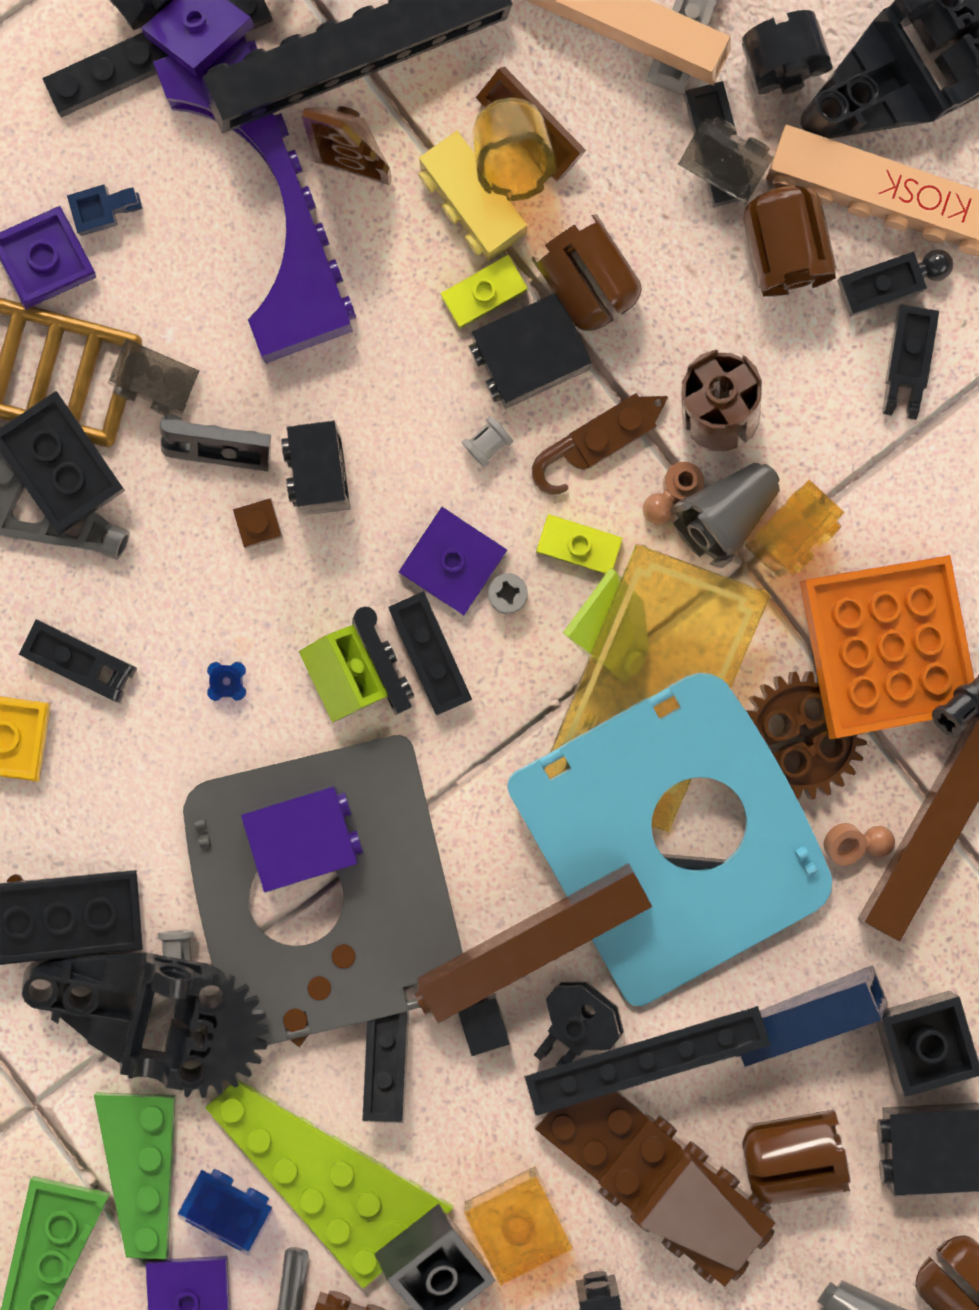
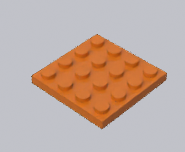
M951 555L799 581L829 739L933 720L932 712L937 706L945 705L952 699L954 690L958 686L969 684L974 680Z

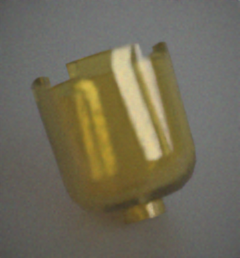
M511 97L498 99L487 105L477 115L472 135L477 177L485 192L491 194V191L496 194L505 195L507 201L526 200L541 193L544 190V183L551 177V174L556 172V158L546 121L538 108L526 100Z

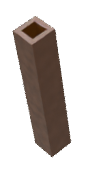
M973 717L967 723L964 732L959 737L858 917L859 920L899 942L979 802V717Z
M628 863L418 977L419 992L415 993V997L424 1014L428 1015L432 1012L437 1023H440L653 906Z

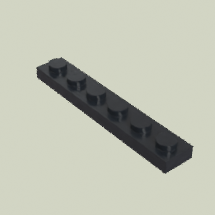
M228 0L251 17L254 27L250 31L273 21L265 0ZM142 32L42 79L58 114L62 118L156 75L157 71L153 62L169 55L148 40Z
M759 1006L529 1074L524 1076L535 1116L768 1047L771 1044Z

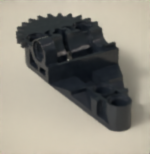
M895 0L871 22L801 115L802 129L831 139L929 123L979 99V0ZM910 24L914 26L929 53L944 47L951 40H959L934 60L950 87H944L942 90L939 89L903 29Z
M131 953L35 961L24 972L22 997L30 1007L51 1011V1020L57 1024L61 1018L82 1035L88 1044L120 1063L121 1075H127L130 1079L135 1077L153 1078L162 1082L169 1089L183 1091L184 1088V1097H189L192 1090L199 1088L201 1097L206 1098L208 1088L212 1085L217 1093L221 1095L223 1094L224 1081L229 1082L235 1088L238 1087L237 1073L246 1077L252 1075L247 1062L260 1064L262 1061L261 1056L254 1050L267 1049V1041L258 1037L269 1033L268 1025L258 1023L267 1017L265 1009L253 1010L260 1003L259 997L256 995L244 999L249 991V986L246 983L234 990L235 976L230 975L226 979L225 974L220 969L209 966L207 963L152 953ZM38 979H44L51 986L46 989H37L31 983ZM79 986H84L91 990L85 996L74 995L71 991ZM207 986H216L220 989L212 996H206L200 992ZM155 992L161 996L176 999L173 1011L174 1018L176 1019H171L164 1052L144 1049L142 1047ZM200 1025H204L201 1031H197ZM190 1060H196L201 1063L194 1069H187L182 1066Z

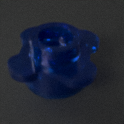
M213 662L208 666L207 673L210 676V687L207 690V695L211 700L219 701L222 697H232L234 700L240 701L246 696L247 691L243 687V676L246 674L244 664L234 662L232 665H221L219 662ZM228 677L230 679L229 685L223 683L224 678Z

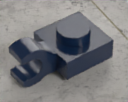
M103 184L67 195L76 231L80 236L117 226L118 222L115 215L117 213H130L143 209L140 195L138 192H135L134 187L109 194L108 188Z

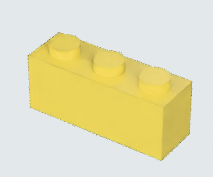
M458 130L419 157L420 169L422 170L418 173L420 180L430 193H433L435 190L444 200L441 207L449 220L454 225L460 222L468 233L464 236V239L475 255L479 256L483 253L490 262L527 235V224Z

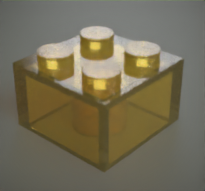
M809 479L788 498L747 542L745 547L778 578L788 572L793 576L797 572L799 573L813 559L815 555L810 550L815 544L818 547L822 546L840 530L842 525L838 522V519L845 512Z
M536 1166L464 1202V1214L500 1286L573 1249L571 1236Z

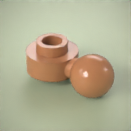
M679 462L671 466L663 479L664 492L652 494L644 501L643 514L647 521L656 525L668 522L673 516L671 509L674 507L675 502L678 503L702 490L704 487V477L701 470L689 462ZM681 475L688 476L691 480V485L688 487L682 486L678 481V477Z
M841 823L834 826L826 834L823 846L827 855L836 864L847 866L857 862L865 851L874 857L889 855L894 849L895 838L893 833L884 826L871 827L863 835L853 824Z

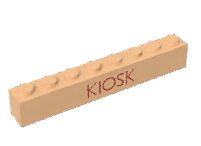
M785 125L765 178L772 181L775 188L786 186L811 188L820 196L823 205L836 203L848 207L847 211L852 215L862 218H869L871 215L885 220L884 224L890 228L901 231L909 228L921 232V236L928 241L934 243H944V241L959 245V250L966 254L979 256V190L799 128Z

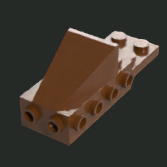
M619 1091L545 1113L534 1126L537 1132L598 1181V1184L602 1186L599 1189V1193L616 1207L622 1203L629 1208L631 1212L630 1218L646 1232L652 1231L664 1237L661 1243L678 1258L683 1254L696 1263L692 1267L695 1272L710 1284L716 1279L726 1287L731 1279L737 1281L749 1266V1261L747 1260L756 1248H764L774 1234V1229L772 1228L776 1223L769 1213L772 1208L770 1205L761 1203L753 1192L749 1196L738 1187L739 1179L723 1166L719 1170L715 1169L706 1161L709 1155L694 1142L690 1141L686 1145L677 1138L675 1134L678 1130L660 1115L654 1119L647 1112L644 1113Z

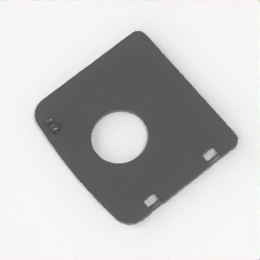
M402 735L388 736L207 780L197 785L188 794L183 807L187 848L199 914L212 966L220 969L225 974L226 979L230 975L235 976L234 990L245 983L249 986V991L244 999L256 995L259 997L260 1003L253 1010L265 1009L267 1017L258 1023L268 1025L269 1033L258 1037L267 1041V1045L421 1008L417 999L406 1001L404 987L418 984V977L463 953L414 747L407 737ZM334 786L337 788L338 794L346 793L352 815L345 818L349 831L358 832L364 854L357 855L359 864L336 871L342 884L344 900L342 912L332 930L318 941L306 945L294 946L277 942L260 929L251 912L250 889L258 871L241 815ZM347 944L355 951V961L348 968H339L332 961V952L338 945ZM314 977H325L331 984V993L324 1000H315L308 994V983ZM297 1008L303 1012L306 1011L309 1025H306L303 1030L295 1032L286 1030L283 1024V1017L288 1010Z

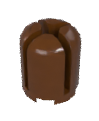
M803 186L775 188L757 196L745 207L743 221L757 284L761 288L763 297L789 295L788 290L805 287L812 284L813 289L836 279L835 269L837 267L821 198L814 189Z
M597 214L591 215L595 223L580 231L574 224L545 245L549 252L540 260L534 256L532 257L534 265L540 271L553 293L556 294L574 325L581 330L587 331L601 329L613 322L614 318L578 264L573 253L577 251L618 314L621 313L623 315L629 311L638 301L642 291L640 280Z
M718 350L701 354L688 365L687 372L682 381V421L685 429L691 430V438L698 445L711 451H730L738 447V436L745 443L754 436L760 423L762 379L757 367L745 355L740 357L733 353H719Z
M834 1109L754 1123L746 1129L742 1148L751 1191L761 1203L774 1205L851 1191L848 1184L851 1183L846 1152L843 1149L840 1135L836 1133L835 1126L839 1125Z
M966 1235L956 1236L944 1241L936 1250L979 1293V1244L973 1238ZM930 1256L923 1262L916 1277L915 1287L919 1296L933 1310H979V1305Z

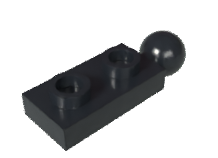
M935 249L928 252L922 262L918 263L913 251L841 276L837 282L849 315L852 317L924 292L927 289L924 278L927 277L933 281L946 279L953 270V259L948 252Z

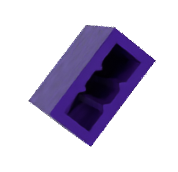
M332 786L241 815L264 893L359 864L357 855L364 854L358 832H350L345 817L351 816L352 812L345 792L338 794L337 788Z

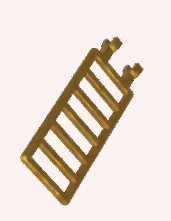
M0 297V314L11 316L0 353V419L11 421L46 398L63 333L67 331L87 337L68 403V408L79 423L102 341L125 347L102 430L81 425L93 444L103 447L113 446L140 354L142 338L134 333L34 306L25 310L21 303ZM30 321L48 326L49 328L26 409L3 404L25 323Z

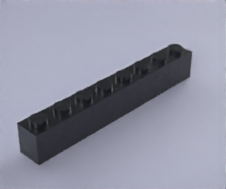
M388 0L387 4L376 8L372 5L365 6L354 12L351 18L339 23L337 20L327 21L321 24L316 29V32L303 37L301 34L289 36L276 48L268 51L257 49L248 53L243 58V61L230 66L228 63H222L212 67L207 71V75L203 76L202 92L223 134L507 20L513 3L511 0Z

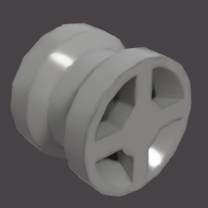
M503 573L495 577L488 589L489 601L497 612L514 614L525 605L528 596L527 586L518 575Z

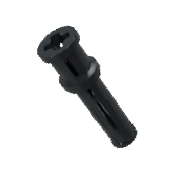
M979 675L969 684L958 686L954 690L952 699L945 705H939L933 710L932 718L934 723L946 735L951 737L960 736L965 730V724L973 717H979Z

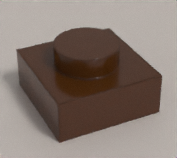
M271 498L233 509L244 548L283 538Z

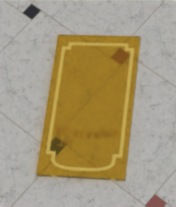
M636 543L550 753L644 699L663 691L686 676L698 672L711 673L725 681L731 689L771 594L765 589L752 587L647 548L644 544L639 545ZM672 696L653 708L657 716L661 718L680 706L675 697ZM562 757L544 767V770L549 779L571 767L566 758ZM692 778L673 785L661 796L653 812L652 827L660 831H670Z

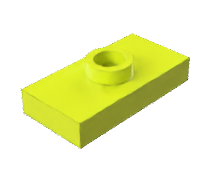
M507 255L441 292L440 296L459 329H462L526 293L528 288L510 256Z
M548 514L536 553L606 574L610 568H614L623 537Z

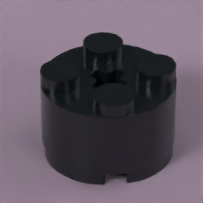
M797 10L787 13L789 21L776 24L775 19L771 18L744 34L742 37L743 43L741 44L758 94H766L780 88L782 94L794 93L805 86L803 80L823 75L833 69L831 57L814 11Z

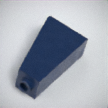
M873 965L760 1010L771 1046L735 1057L741 1056L744 1066L747 1067L881 1021L888 1001Z

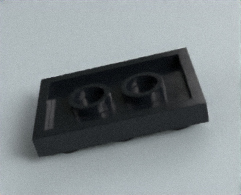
M57 391L0 428L1 453L58 535H61L125 492L115 474Z

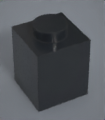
M496 993L458 1012L471 1056L510 1045V1038Z

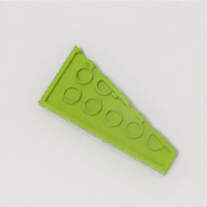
M239 1079L238 1087L235 1088L230 1084L223 1090V1094L216 1096L205 1107L363 1289L383 1272L375 1257L377 1251L437 1204H440L447 1214L453 1209V1204L442 1198L439 1199L422 1189V1186L409 1179L408 1181L386 1168V1165L340 1138L334 1135L331 1136L314 1126V1123L283 1108L275 1100Z

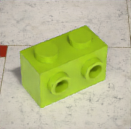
M354 624L327 634L298 651L332 723L357 713L388 696Z

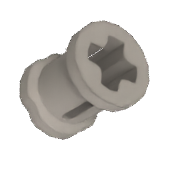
M492 416L486 419L487 424L470 440L465 438L461 442L483 468L489 464L488 460L505 444L510 446L514 442L506 430Z
M194 930L158 932V939L162 940L163 956L191 960L190 939L194 937Z

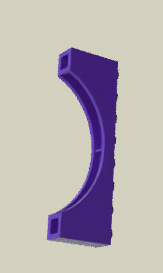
M244 35L198 77L170 56L156 60L153 63L172 110L189 112L216 121L202 92L203 76L207 75V71L216 65L228 63L230 66L243 61V58L248 53L258 48L255 40L247 42ZM282 113L271 114L233 129L235 133L246 140L258 152L268 165L280 188L286 217L285 249L276 280L259 308L248 319L265 364L351 333L353 329L350 320L357 318L349 295L341 298L336 285L343 282L336 259L328 261L323 247L330 245L323 224L321 222L314 225L309 212L316 209L309 186L301 188L296 174L303 172L296 151L294 149L287 152L283 138L290 135Z

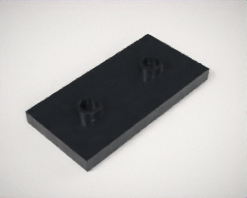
M137 870L0 883V965L143 950Z

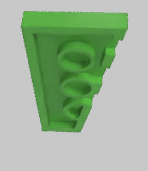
M96 1092L94 1094L126 1258L167 1259L169 1255L176 1095Z
M33 1176L30 1179L1 1310L54 1309L111 1193Z

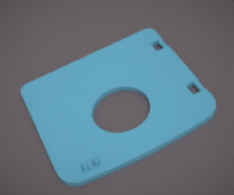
M698 672L680 679L663 691L644 699L563 744L553 752L518 769L508 779L507 788L509 795L567 896L628 863L634 871L653 907L592 940L624 998L634 1006H643L812 914L826 903L831 894L832 875L789 782L765 740L728 684L711 673ZM674 696L680 707L659 718L653 707ZM565 757L571 768L549 779L544 767ZM703 777L715 779L726 784L738 795L745 811V831L740 845L724 861L725 863L712 869L696 870L674 865L662 855L653 839L651 824L655 806L669 788L686 779Z

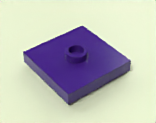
M172 0L142 27V31L148 40L198 77L249 32L254 25L250 16L228 0Z
M61 206L0 232V264L25 310L96 278V272Z
M441 507L398 573L465 616L508 550L444 507Z
M227 1256L148 1260L146 1262L148 1310H230Z

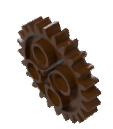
M796 671L789 672L788 683L781 676L773 677L774 689L767 684L760 685L763 698L757 696H750L748 698L755 708L753 711L746 710L769 749L771 745L779 741L799 735L800 729H813L826 722L819 682L817 680L815 683L812 671H805L802 682ZM811 698L815 699L820 706V713L814 720L808 719L804 711L805 704ZM775 714L780 715L785 724L784 730L778 736L772 735L768 728L769 720ZM828 729L806 735L804 737L805 743L791 742L772 752L789 782L797 800L800 799L802 790H804L808 799L814 800L817 788L824 795H831L830 782L836 786L843 787L845 783L841 774H856L850 762L851 760L863 761L864 757L857 753L855 749L856 746L867 745V741L858 738L857 735L835 738V750L830 756L826 757L820 749L821 740L826 735H829ZM790 751H795L799 755L800 764L797 770L790 773L784 766V758Z

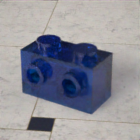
M201 1169L177 1213L179 1219L250 1257L273 1213V1207L267 1204L269 1197L248 1187L246 1193L232 1186L234 1182L232 1177L217 1169H213L211 1174Z

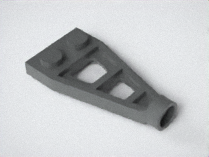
M0 451V536L101 552L115 560L121 557L127 546L130 531L112 525L96 512L84 518L85 523L78 536H70L63 533L58 535L46 517L38 523L15 519L13 511L25 486ZM105 533H107V535H106V537H105V539H104V541H103V543H102V537H103V535H104Z

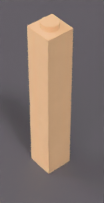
M526 0L713 86L731 52V38L729 35L651 0Z

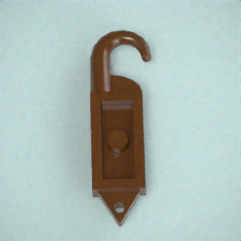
M635 393L546 448L535 458L532 465V478L535 485L542 492L550 495L566 492L569 489L567 484L556 486L547 482L544 475L547 466L564 456L568 463L577 469L586 470L592 468L656 429L657 425L655 422L668 397H639ZM657 400L661 402L659 407L654 404Z

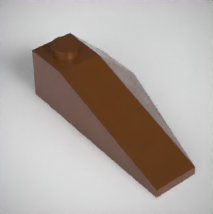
M338 106L337 110L329 107L303 109L301 117L315 163L390 185L392 179L390 167L365 119L360 117V113L344 106Z

